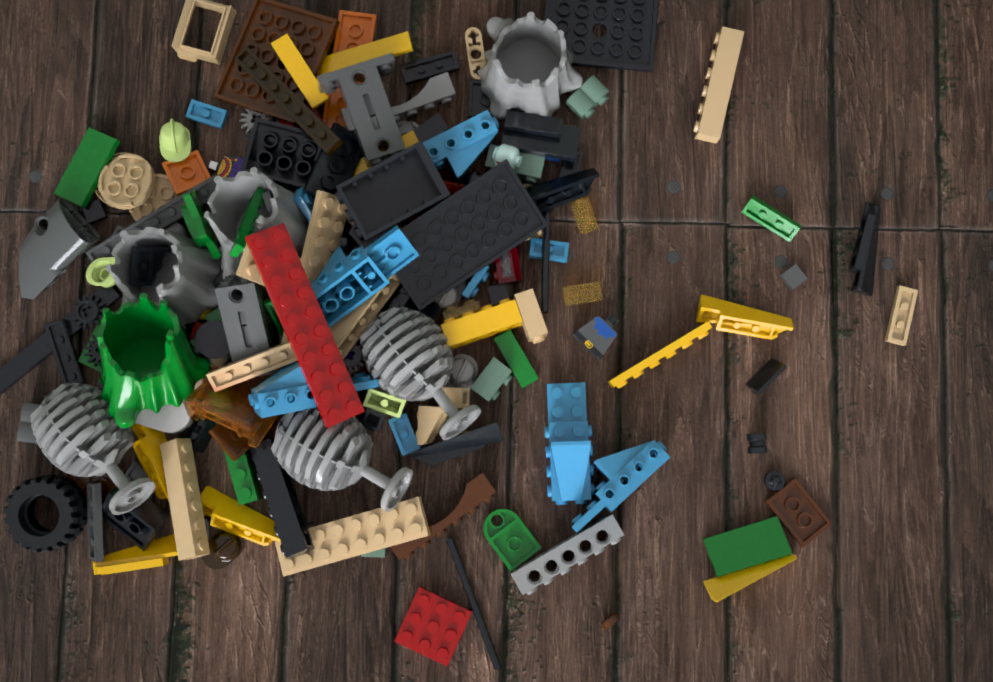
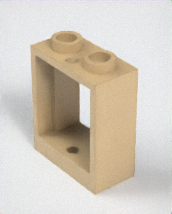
M533 288L514 294L528 343L533 341V344L544 341L548 330Z

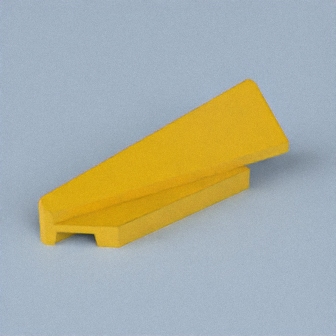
M703 294L700 295L696 322L706 323L709 321V323H716V330L772 340L777 338L779 333L794 329L791 318Z
M134 423L131 428L138 438V441L132 445L148 478L155 483L154 491L156 496L161 500L166 498L169 501L160 444L167 442L165 433Z
M210 486L204 488L200 496L204 516L211 517L210 526L263 546L270 545L275 540L280 542L279 537L274 531V520L244 504L239 505L238 501Z
M171 534L153 540L145 551L136 545L104 555V561H93L94 575L169 564V557L178 556L175 535Z
M791 554L718 578L707 579L703 583L711 599L714 602H719L796 560L797 556Z

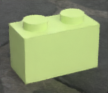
M379 386L367 389L363 406L400 418L406 400L390 395Z

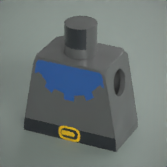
M610 314L605 320L597 316L577 330L572 336L599 361L618 335L612 328L619 320L613 314Z

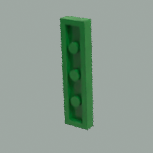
M259 187L256 188L250 198L229 255L235 258L239 256L241 251L244 252L246 246L244 238L253 233L255 227L252 224L256 223L260 215L257 210H260L263 206L264 199L262 195L265 190Z

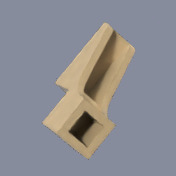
M443 388V391L457 409L469 406L470 388ZM424 405L418 407L417 445L432 444L448 417L440 406Z

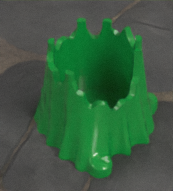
M141 293L139 295L140 300L136 303L127 302L122 304L116 312H111L109 308H104L102 310L101 327L97 332L102 362V373L99 381L104 385L101 399L109 403L108 415L114 417L116 424L121 428H129L134 425L138 414L144 409H150L155 413H159L165 405L179 407L186 398L193 395L196 383L205 378L206 374L211 371L209 361L193 353L192 345L186 338V330L182 328L177 314L174 315L172 309L168 306V302L161 300L159 307L148 298L146 293Z

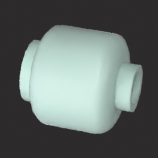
M501 144L495 148L492 161H494L496 166L507 159L514 170L520 166L522 156H520L518 148Z

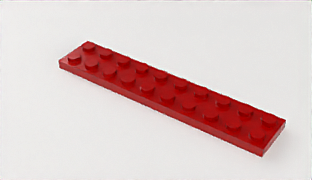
M281 223L246 236L244 239L326 428H330L365 412L285 224Z

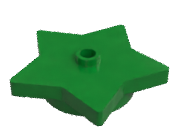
M194 190L182 195L185 204L181 205V211L193 240L199 248L207 246L214 259L222 257L215 239V232L204 217L205 211L196 191Z

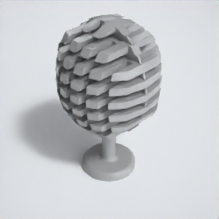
M392 307L378 314L372 320L365 333L360 336L362 356L364 362H366L367 370L372 378L378 379L379 386L390 395L402 400L425 401L434 397L449 417L439 432L443 440H448L469 427L478 418L481 409L477 405H469L459 411L443 391V388L451 378L450 375L454 373V362L452 359V349L447 344L448 339L443 334L439 325L425 314L405 307Z
M83 383L61 384L58 388L48 393L44 397L45 399L42 401V404L30 415L32 431L40 449L42 448L41 451L45 457L65 473L80 477L102 476L107 473L119 489L109 502V509L112 514L121 515L135 509L150 497L155 489V483L150 478H139L129 482L117 466L125 452L134 444L131 427H119L114 417L108 415L109 403L101 399L102 389Z
M316 407L286 413L276 428L274 443L271 447L274 456L278 458L277 461L292 478L309 488H317L321 491L340 490L356 484L363 476L385 489L381 498V508L386 512H390L405 495L413 476L412 469L403 467L390 479L369 466L373 441L370 435L368 436L365 427L361 422H358L355 416L330 428H326Z

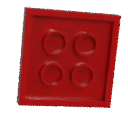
M419 586L394 642L448 666L472 614V610Z

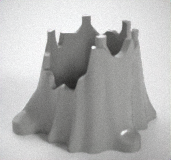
M528 12L526 16L516 21L511 18L502 19L500 17H492L488 20L486 25L487 32L495 43L492 49L484 52L487 64L478 70V75L481 79V90L490 99L491 116L495 117L496 120H503L506 118L507 111H518L520 113L551 117L552 113L560 108V95L578 90L583 83L582 76L571 66L573 54L567 49L564 32L558 30L557 26L549 19L541 21L533 12Z
M252 167L250 172L240 171L236 177L222 178L221 176H216L214 178L216 188L207 202L212 213L206 211L204 217L210 223L220 242L223 280L226 276L236 274L243 252L241 251L237 258L229 254L250 198L257 187L265 190L264 193L269 191L274 198H270L272 215L267 210L265 202L261 209L257 210L260 215L256 223L252 224L255 227L252 234L284 223L296 252L301 258L309 221L295 203L294 192L278 185L256 167Z
M173 222L165 230L162 228L146 227L144 230H130L128 232L123 230L120 232L121 242L111 252L115 258V263L113 265L108 264L106 271L110 272L117 287L123 293L122 304L138 302L141 293H146L148 298L159 307L160 301L166 300L174 315L177 314L182 327L188 323L198 321L205 311L219 307L213 281L221 271L219 266L220 257L214 259L207 246L199 248L192 238H188L183 225ZM132 246L171 247V252H167L161 262L163 266L156 274V279L152 286L130 285Z

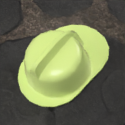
M170 119V122L164 124L160 131V151L166 160L180 162L185 160L191 153L190 132L181 123Z
M103 257L94 260L86 271L87 281L91 285L105 288L115 285L116 283L110 272L106 271V266L108 264L113 265L115 258Z

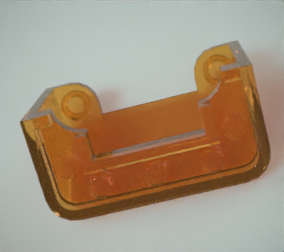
M207 379L183 401L190 418L196 421L199 418L202 420L208 418L237 432L238 437L242 438L244 436L248 438L247 444L254 448L258 447L278 417L276 415L261 418L254 412L253 406H250L248 394H251V389L240 384L214 392Z

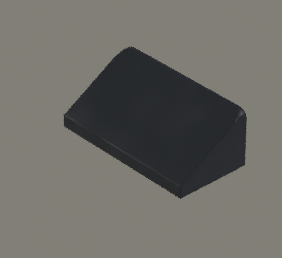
M770 359L746 383V386L754 394H761L787 366L775 359Z
M199 409L185 438H191L192 449L200 453H204L212 438L208 431L216 425L214 415L203 409Z

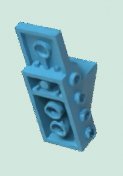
M486 110L423 142V145L437 171L444 168V164L447 163L458 183L497 137L499 124L496 118H492L489 111Z
M397 225L368 247L360 246L358 249H354L348 256L339 246L318 278L310 283L329 328L390 283L388 278L419 256Z
M298 361L288 364L257 387L250 388L251 394H248L250 406H253L254 412L261 418L317 407ZM358 372L354 374V377H350L356 391L379 387L378 379L372 378L366 372Z
M585 382L546 384L548 427L544 429L545 438H548L549 446H545L546 458H549V466H546V475L550 477V485H547V496L551 497V501H556V505H565L567 501L574 500L575 504H587V500H592L591 495H595L594 483L591 484L590 477L594 476L593 464H590V456H593V447L591 440L589 441V437H592V426L588 425Z
M653 440L595 460L593 465L608 482L603 481L595 488L597 491L595 496L600 501L594 500L586 507L588 512L582 516L580 513L572 520L574 525L571 527L576 533L580 531L604 507L612 512L670 458L665 452L667 448L660 441L656 442Z

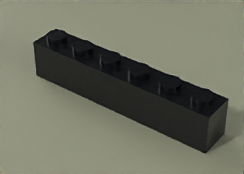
M268 438L250 448V458L255 463L257 469L256 476L262 484V494L268 502V512L275 523L274 531L280 539L281 552L286 558H294L315 548L291 477L277 461L278 458L274 456L271 450L274 439Z

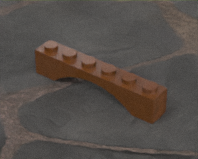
M482 472L467 483L464 494L455 509L444 519L429 525L430 536L391 546V549L399 560L403 557L407 560L415 554L413 550L420 546L422 549L430 544V538L434 535L439 537L447 531L446 527L451 523L453 526L457 525L463 520L461 516L467 512L471 515L479 509L478 504L483 501L488 503L495 498L494 493L496 490Z

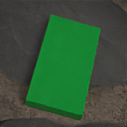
M89 127L54 194L86 208L98 185L102 169L110 163L120 141Z
M778 516L703 539L717 578L792 554Z

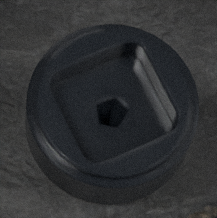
M770 471L764 477V484L768 489L777 491L784 486L785 479L780 472Z

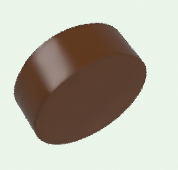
M614 612L601 622V626L606 630L615 624L620 617Z

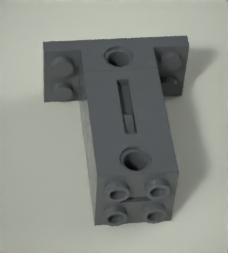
M393 53L317 76L320 93L331 94L337 88L340 89L367 168L373 167L405 149L380 76L390 75L391 71L394 70L395 59ZM385 147L387 151L383 152L380 151L378 148Z
M236 274L228 275L223 281H220V284L215 288V293L231 359L227 360L223 366L279 345L275 324L264 305V300L269 298L266 287L245 278L237 277ZM285 366L274 369L259 376L275 374Z

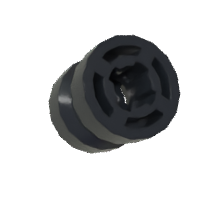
M766 433L746 434L747 441L749 442L748 454L768 453L767 446H765Z

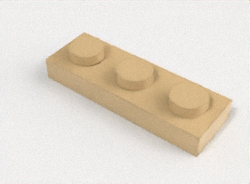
M901 285L897 286L885 337L886 342L901 346L906 345L918 290Z

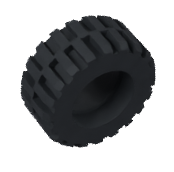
M55 474L42 475L21 482L20 486H16L12 490L13 494L8 496L6 500L9 503L8 506H4V513H6L4 524H8V534L14 536L13 541L16 544L22 543V548L26 550L31 549L32 552L37 553L41 551L50 552L73 542L76 536L80 535L84 530L81 526L86 525L88 520L85 517V514H87V507H85L87 499L86 496L82 497V489L75 487L76 483L73 480H66L65 476H56ZM40 495L51 498L58 507L59 521L54 530L42 527L36 520L34 506Z

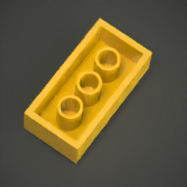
M510 298L501 300L499 305L494 307L491 304L480 308L481 311L476 313L473 311L463 313V317L456 320L455 317L444 320V324H441V327L448 339V346L451 349H455L522 326L523 321L515 299L510 300Z

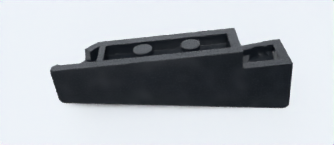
M594 168L528 186L525 189L540 213L587 196L591 191L590 186L594 179L600 175Z
M869 202L865 204L848 270L855 273L851 291L866 296L873 295L881 209L879 205Z
M498 422L411 452L409 456L429 466H433L486 447L485 444L503 441L504 439Z

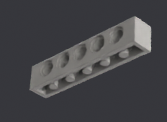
M610 513L510 572L522 595L525 593L530 595L538 590L537 586L544 583V585H547L554 581V576L557 574L564 575L571 571V566L574 564L581 565L588 560L587 557L591 554L598 555L605 550L604 547L608 544L615 545L619 543L624 533L613 514ZM600 530H604L607 533L606 538L602 541L597 539V533ZM583 540H588L590 542L589 549L581 550L580 543ZM566 550H571L573 552L572 559H563V553ZM549 560H554L557 565L555 569L548 570L546 563ZM532 570H537L540 576L538 579L532 580L529 578V573Z

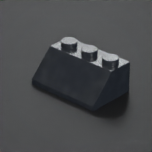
M116 486L108 493L104 501L102 519L145 551L165 527L170 515L153 503L150 498L127 513L121 515L112 514L109 509V502L114 494L119 491Z

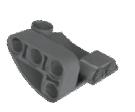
M59 198L43 216L35 220L34 227L21 243L19 253V284L22 298L34 300L40 293L48 290L67 271L66 267L78 255L88 251L100 239L99 233L63 198Z

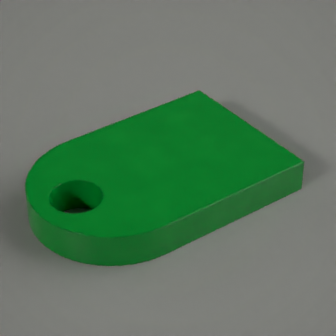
M506 508L496 509L486 517L483 528L484 535L510 571H513L542 548L519 516L512 510ZM494 515H500L503 518L501 525L495 526L492 524L491 519Z

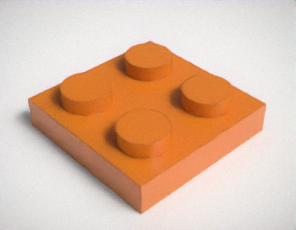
M198 150L191 152L183 161H166L162 163L177 197L211 177Z

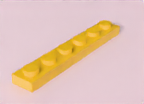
M707 321L608 381L611 388L615 386L618 389L628 383L626 381L628 378L633 376L636 379L644 374L643 369L648 366L652 369L659 365L661 358L666 357V359H669L677 354L676 349L680 347L685 349L692 345L693 342L691 340L698 337L700 340L709 334L708 330L712 328L711 324Z

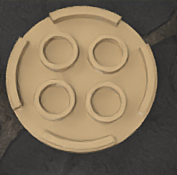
M130 153L121 154L118 158L104 166L99 176L98 188L104 200L111 206L123 210L132 209L145 202L152 193L155 185V174L152 166L141 156Z
M155 174V185L148 199L141 205L129 209L135 221L140 220L177 197L167 175Z

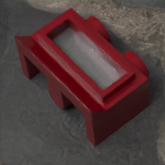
M516 246L493 261L496 263V270H493L494 281H498L499 285L521 283L522 281Z

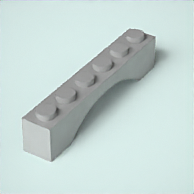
M448 72L430 78L421 92L410 101L391 107L395 121L400 120V117L407 115V117L413 116L421 109L425 111L435 107V104L441 102L442 104H447L453 101L452 98H454L456 92ZM341 109V116L346 129L355 134L347 109Z

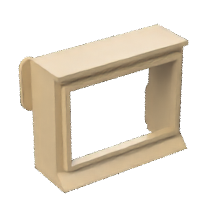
M185 0L171 45L178 53V57L191 62H196L200 59L220 65L237 14L236 10L231 5L228 6L209 0ZM195 6L222 14L211 52L183 45Z

